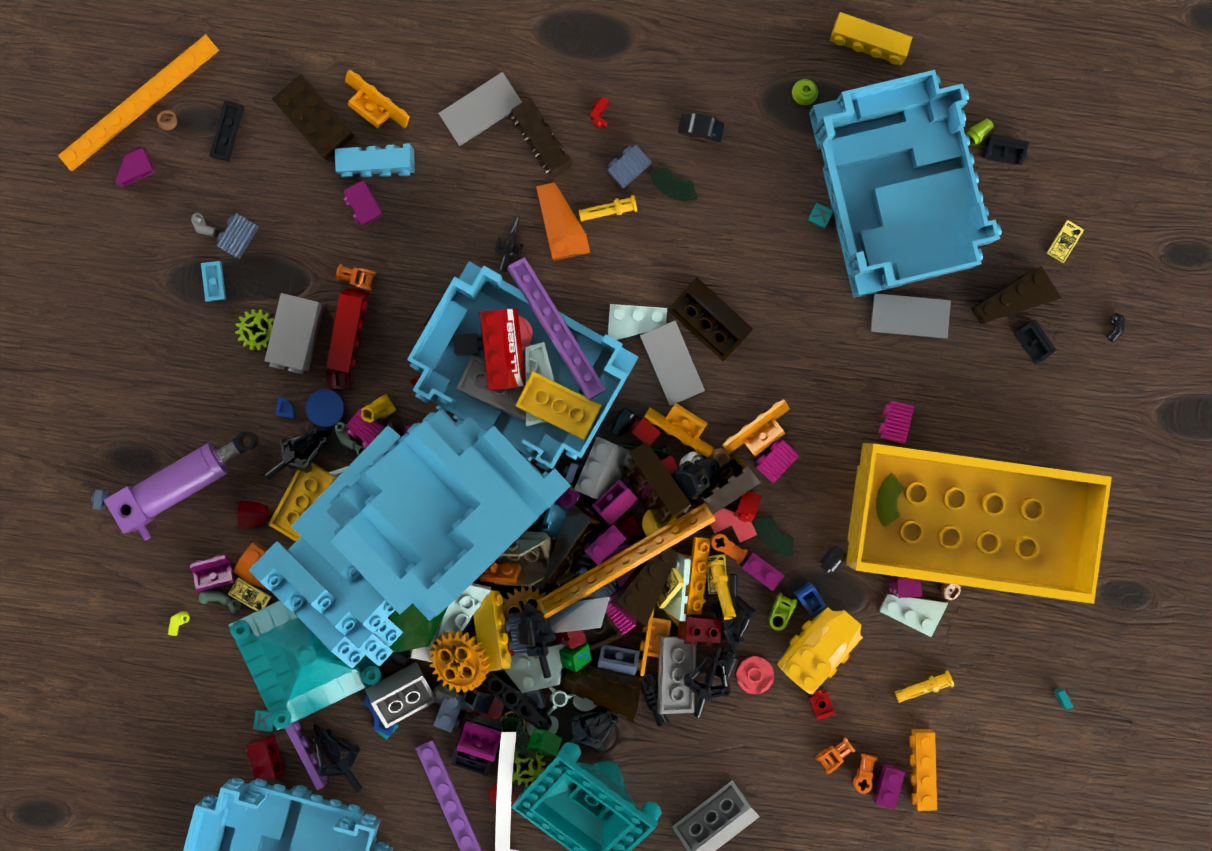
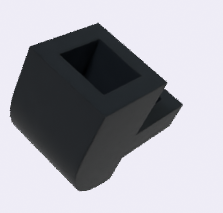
M681 114L678 133L689 137H703L714 142H721L724 123L707 115Z

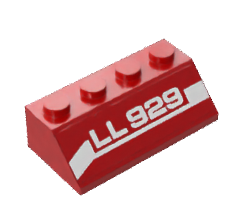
M518 308L479 312L487 390L525 386L526 380Z

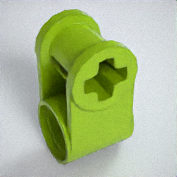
M781 592L778 593L768 617V624L771 628L779 631L786 627L796 607L797 599L792 600L783 596ZM776 616L782 618V623L779 626L773 625V619Z

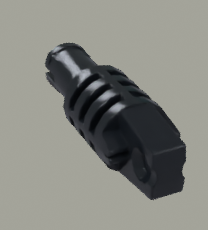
M649 672L644 674V676H640L643 678L642 692L650 711H653L657 726L669 723L666 714L657 713L658 684L652 673Z

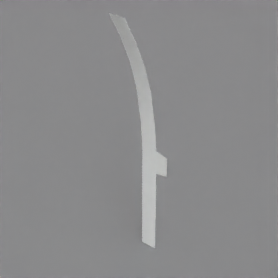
M501 732L497 779L495 851H519L510 849L511 795L516 732Z

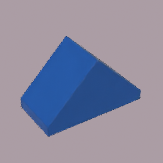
M807 582L794 592L811 617L826 607V604L810 582Z

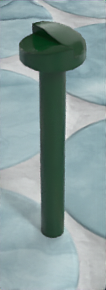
M624 443L623 448L635 449L639 445ZM664 446V449L651 447L655 453L663 454L662 457L667 456V453H665L667 446Z

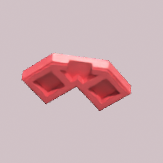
M722 508L713 514L716 521L712 522L710 526L714 534L732 526L739 543L757 535L752 523L739 520L738 517L734 516L735 512Z

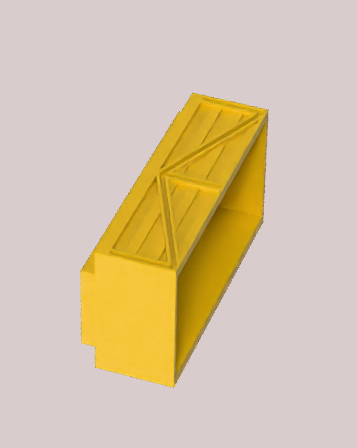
M863 443L860 466L857 467L847 539L849 545L846 565L856 571L1094 604L1112 477Z

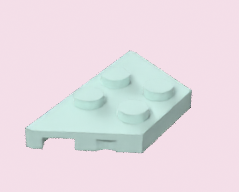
M559 644L548 647L549 653L546 657L551 673L550 678L543 677L539 658L528 657L527 654L512 655L511 668L504 670L522 693L557 686L561 682V670L563 669L559 650L565 645Z

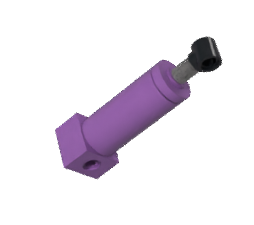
M250 431L240 432L232 442L221 449H216L208 442L135 486H127L104 499V502L123 534L138 530L146 541L151 536L145 526L156 519V515L226 475L228 470L225 462L237 454H243L248 450L255 449L259 441L258 436ZM245 436L251 438L249 446H245L243 443Z

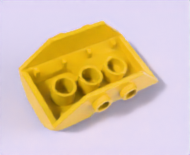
M827 607L814 617L812 621L808 620L802 626L803 631L799 635L795 634L789 641L790 646L777 665L799 687L809 694H813L827 677L831 678L836 673V667L840 663L843 664L848 660L851 650L863 638L860 635L862 625L845 610L832 611Z

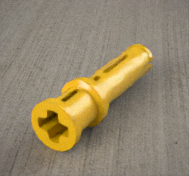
M631 195L630 198L621 200L617 198L612 203L579 210L581 222L616 213L620 216L622 213L629 211L638 212L635 196Z
M716 560L708 563L707 566L711 570L713 577L711 581L716 586L724 619L728 620L736 617L727 585L729 578L725 575L724 561Z
M947 670L944 674L935 677L932 675L928 678L929 680L894 691L898 703L933 691L937 693L940 689L948 686L954 687L950 672Z

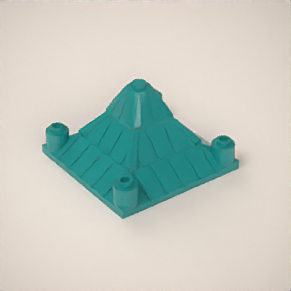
M281 601L228 625L231 635L240 649L272 718V723L277 730L286 728L289 724L361 689L374 685L383 679L377 664L366 655L353 668L349 667L332 653L297 615Z
M566 742L553 761L531 785L525 786L511 806V808L569 851H632L657 827L659 823L657 820L662 813L659 805L655 802L644 803L641 810L636 808L637 805L624 789V779L620 768L615 762L604 760L593 765L576 763L581 755V750L573 742Z

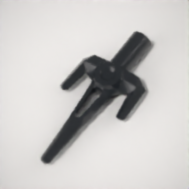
M516 216L505 246L500 247V237L497 240L495 251L503 255L499 270L505 272L510 257L520 258L524 246L520 244L518 251L514 250L520 216ZM513 234L514 236L511 246H509V242Z

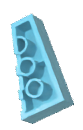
M410 143L403 144V148L394 144L387 145L385 149L377 146H368L364 151H362L361 147L335 149V170L342 178H351L353 174H360V177H372V174L389 177L391 173H398L399 176H410V173H415L414 149Z

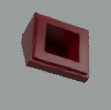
M337 370L326 371L327 389L351 388L350 373Z

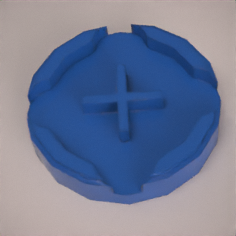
M320 389L308 398L306 413L315 425L331 427L342 419L345 408L344 401L337 392L329 389Z

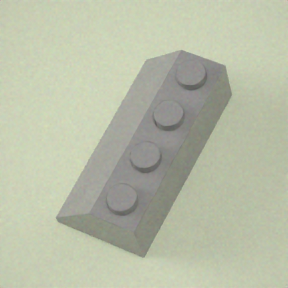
M732 780L673 825L672 828L687 851H716L760 816Z

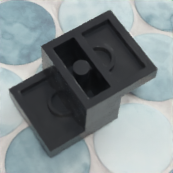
M466 712L451 765L487 776L492 761L460 752L456 749L466 721L500 732L504 723L494 718L483 717L475 712Z

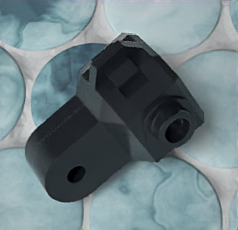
M714 458L700 459L694 464L690 461H685L671 476L687 498L696 500L710 486L709 482L719 475L720 465Z

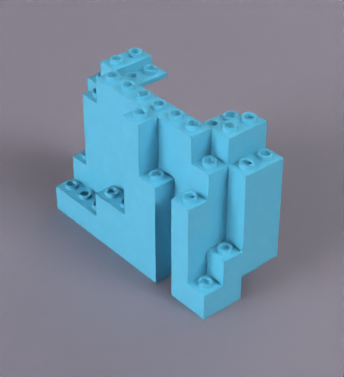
M935 70L841 92L837 100L813 105L809 112L818 150L821 149L825 164L822 169L853 298L976 267L982 264L981 260H983L982 251L980 248L978 249V246L993 243L999 240L1002 234L1001 227L996 223V219L988 221L989 211L987 206H984L982 192L978 190L977 183H979L977 172L973 170L974 157L972 153H969L968 146L970 141L963 128L965 127L966 115L964 110L961 109L968 103V90L964 89L963 84L940 89L941 79L939 75H936Z
M469 261L460 278L458 279L454 276L407 359L411 362L410 367L422 373L413 389L417 393L415 397L426 403L429 400L437 404L436 409H443L446 413L447 411L453 413V418L458 421H464L471 417L482 430L486 428L488 431L495 426L517 450L522 452L521 455L530 462L532 458L537 460V466L546 471L549 468H554L564 449L567 450L566 455L575 460L577 457L582 458L638 360V356L622 348L623 344L606 334L603 337L559 312L606 388L605 392L591 399L603 405L586 441L548 422L526 427L525 422L456 391L455 389L471 355H455L453 335L477 333L478 338H481L479 312L518 308V315L527 319L532 327L533 336L529 346L545 343L555 382L585 396L521 290L503 281L502 276L486 266L480 268ZM482 348L479 350V354L475 356L484 360ZM523 350V362L526 379V351Z
M443 409L436 413H429L422 420L421 424L415 423L407 430L408 433H405L398 440L400 444H392L385 451L387 453L385 456L380 454L373 461L375 465L372 467L367 465L360 472L362 476L351 487L346 485L341 489L338 495L330 501L332 506L326 511L340 525L334 531L336 536L331 540L334 546L399 615L413 603L429 621L454 602L571 486L555 468L549 474L547 471L541 474L495 426L488 431L486 428L482 430L471 417L455 423Z
M389 426L370 443L291 525L301 537L288 550L276 541L249 569L255 578L268 588L287 608L295 613L332 653L351 668L365 655L380 666L393 653L389 647L403 632L388 619L395 609L331 542L336 536L334 531L340 525L326 511L332 506L330 501L338 495L341 489L346 485L351 487L362 476L360 472L367 465L372 467L375 465L373 461L380 454L385 456L387 454L385 451L392 444H400L398 440L401 436Z
M232 778L221 787L218 797L208 795L195 805L183 851H392L393 847H389V844L385 842L376 843L380 820L376 819V816L372 814H365L364 816L365 810L360 809L361 807L358 805L349 804L347 806L336 799L325 800L321 795L312 794V791L303 785L293 786L291 790L285 789L284 785L274 784L273 786L267 784V781L262 779L252 780L247 784L242 779Z

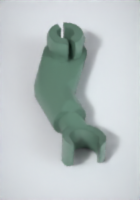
M338 422L335 425V432L340 443L352 451L355 450L359 456L360 451L366 448L359 446L356 441L351 439L350 434L347 432L346 424Z
M204 590L199 594L198 600L201 604H206L208 601H219L224 606L227 605L234 614H237L241 607L240 601H231V598L220 590Z

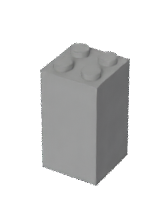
M280 294L264 360L270 362V367L285 369L286 366L289 367L288 371L303 374L304 371H310L325 305L296 296Z

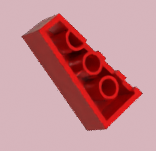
M347 287L339 294L326 368L349 373L356 367L358 358L355 356L361 344L360 334L364 327V316L370 292Z

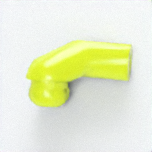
M180 611L170 618L168 635L177 636L179 626L189 621L190 616L186 611Z

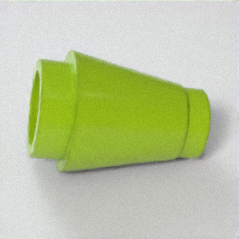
M985 119L967 129L965 134L968 135L970 144L973 146L980 144L994 125L991 120Z

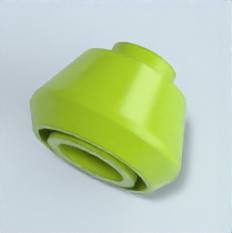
M808 79L799 80L792 89L793 99L800 105L812 104L818 96L816 84Z

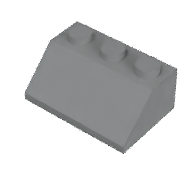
M597 436L574 490L597 500L601 498L609 488H612V485L617 480L621 479L622 472L620 466L630 450Z
M417 662L365 689L371 705L385 728L434 703L436 698Z

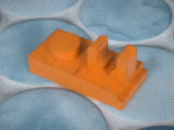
M494 561L481 574L479 580L480 582L516 584L521 572L520 564L511 563L500 564Z

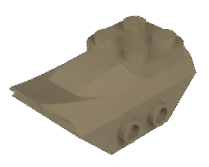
M525 531L495 560L496 563L520 564L521 572L517 583H494V585L531 587L542 581L554 550L551 538L544 532Z

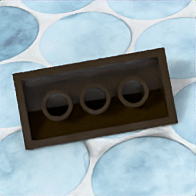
M697 277L667 309L722 361L753 330L749 324Z

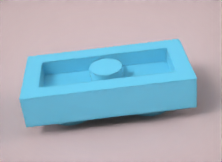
M222 262L201 263L205 301L226 300Z

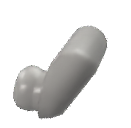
M194 213L191 222L195 231L214 237L216 228L207 226L203 216L200 213Z

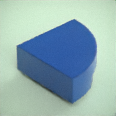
M279 396L275 415L295 419V409L290 401Z

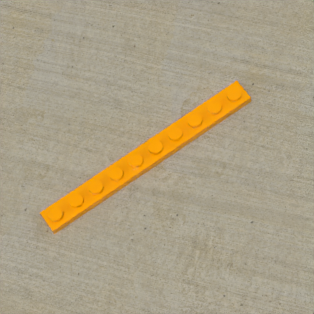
M205 34L58 155L69 170H75L220 50Z
M704 503L537 600V603L547 619L716 520Z

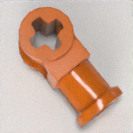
M339 264L335 280L347 281L357 288L372 291L371 284L373 276H376V272L355 267L350 269L344 267L343 264Z
M715 533L710 537V546L736 560L738 565L743 561L748 552L747 549H741L729 541L723 534ZM716 538H717V539L722 538V539H721V542H723V545H722V546L718 545V546L716 547V545H717V543L715 542V539H716Z
M844 737L843 741L836 747L831 745L829 748L821 751L815 757V760L822 764L826 774H830L844 762L842 758L850 752L854 753L855 749Z
M861 753L862 760L857 775L853 779V785L859 793L866 794L872 789L873 767L878 757ZM864 779L867 785H863L861 788L858 783Z

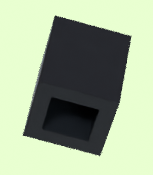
M477 333L453 335L456 356L479 354V350L482 349V339L478 338Z
M476 687L474 690H468L464 693L460 703L474 711L488 714L495 696Z

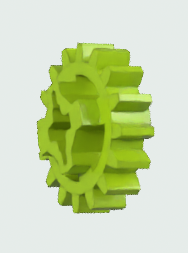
M252 309V314L245 311L246 317H239L242 321L241 324L236 323V326L240 328L235 331V334L241 335L238 341H244V347L250 345V350H254L257 347V350L261 351L262 346L268 348L274 318L269 319L271 314L267 312L264 315V310L261 309L258 313L256 309ZM254 318L253 322L247 324L250 319ZM264 320L267 322L269 329L265 327ZM250 327H258L260 328V330H263L264 332H255L252 329H250ZM245 330L249 334V339L245 335ZM267 336L263 341L259 342L260 338Z
M522 743L520 749L516 745L514 763L517 764V768L515 771L513 769L512 782L518 780L519 786L522 782L525 783V786H528L529 781L533 782L540 775V772L542 773L545 769L541 767L546 765V761L541 760L544 756L526 748L525 743ZM525 752H526V753H529L528 755H521V754H520V753H525ZM535 758H536V760H537V762H538V768H537V769H536V767L533 765V761H534ZM528 760H529L528 767L525 766L524 768L521 769L522 762L525 763L526 761L528 762ZM523 774H529L530 776H528V777H523L522 775H523Z

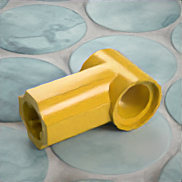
M385 394L362 408L361 418L363 421L371 423L379 418L384 419L397 409L388 395Z

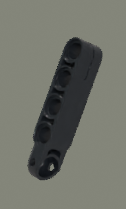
M498 670L487 674L486 679L481 685L521 719L527 720L536 729L548 731L551 728L552 721L549 715L540 709L531 697L526 695V693H522L513 682ZM496 680L502 684L501 689L495 687ZM510 693H514L516 695V702L511 701L509 697ZM525 705L530 706L532 710L531 714H527L525 712Z

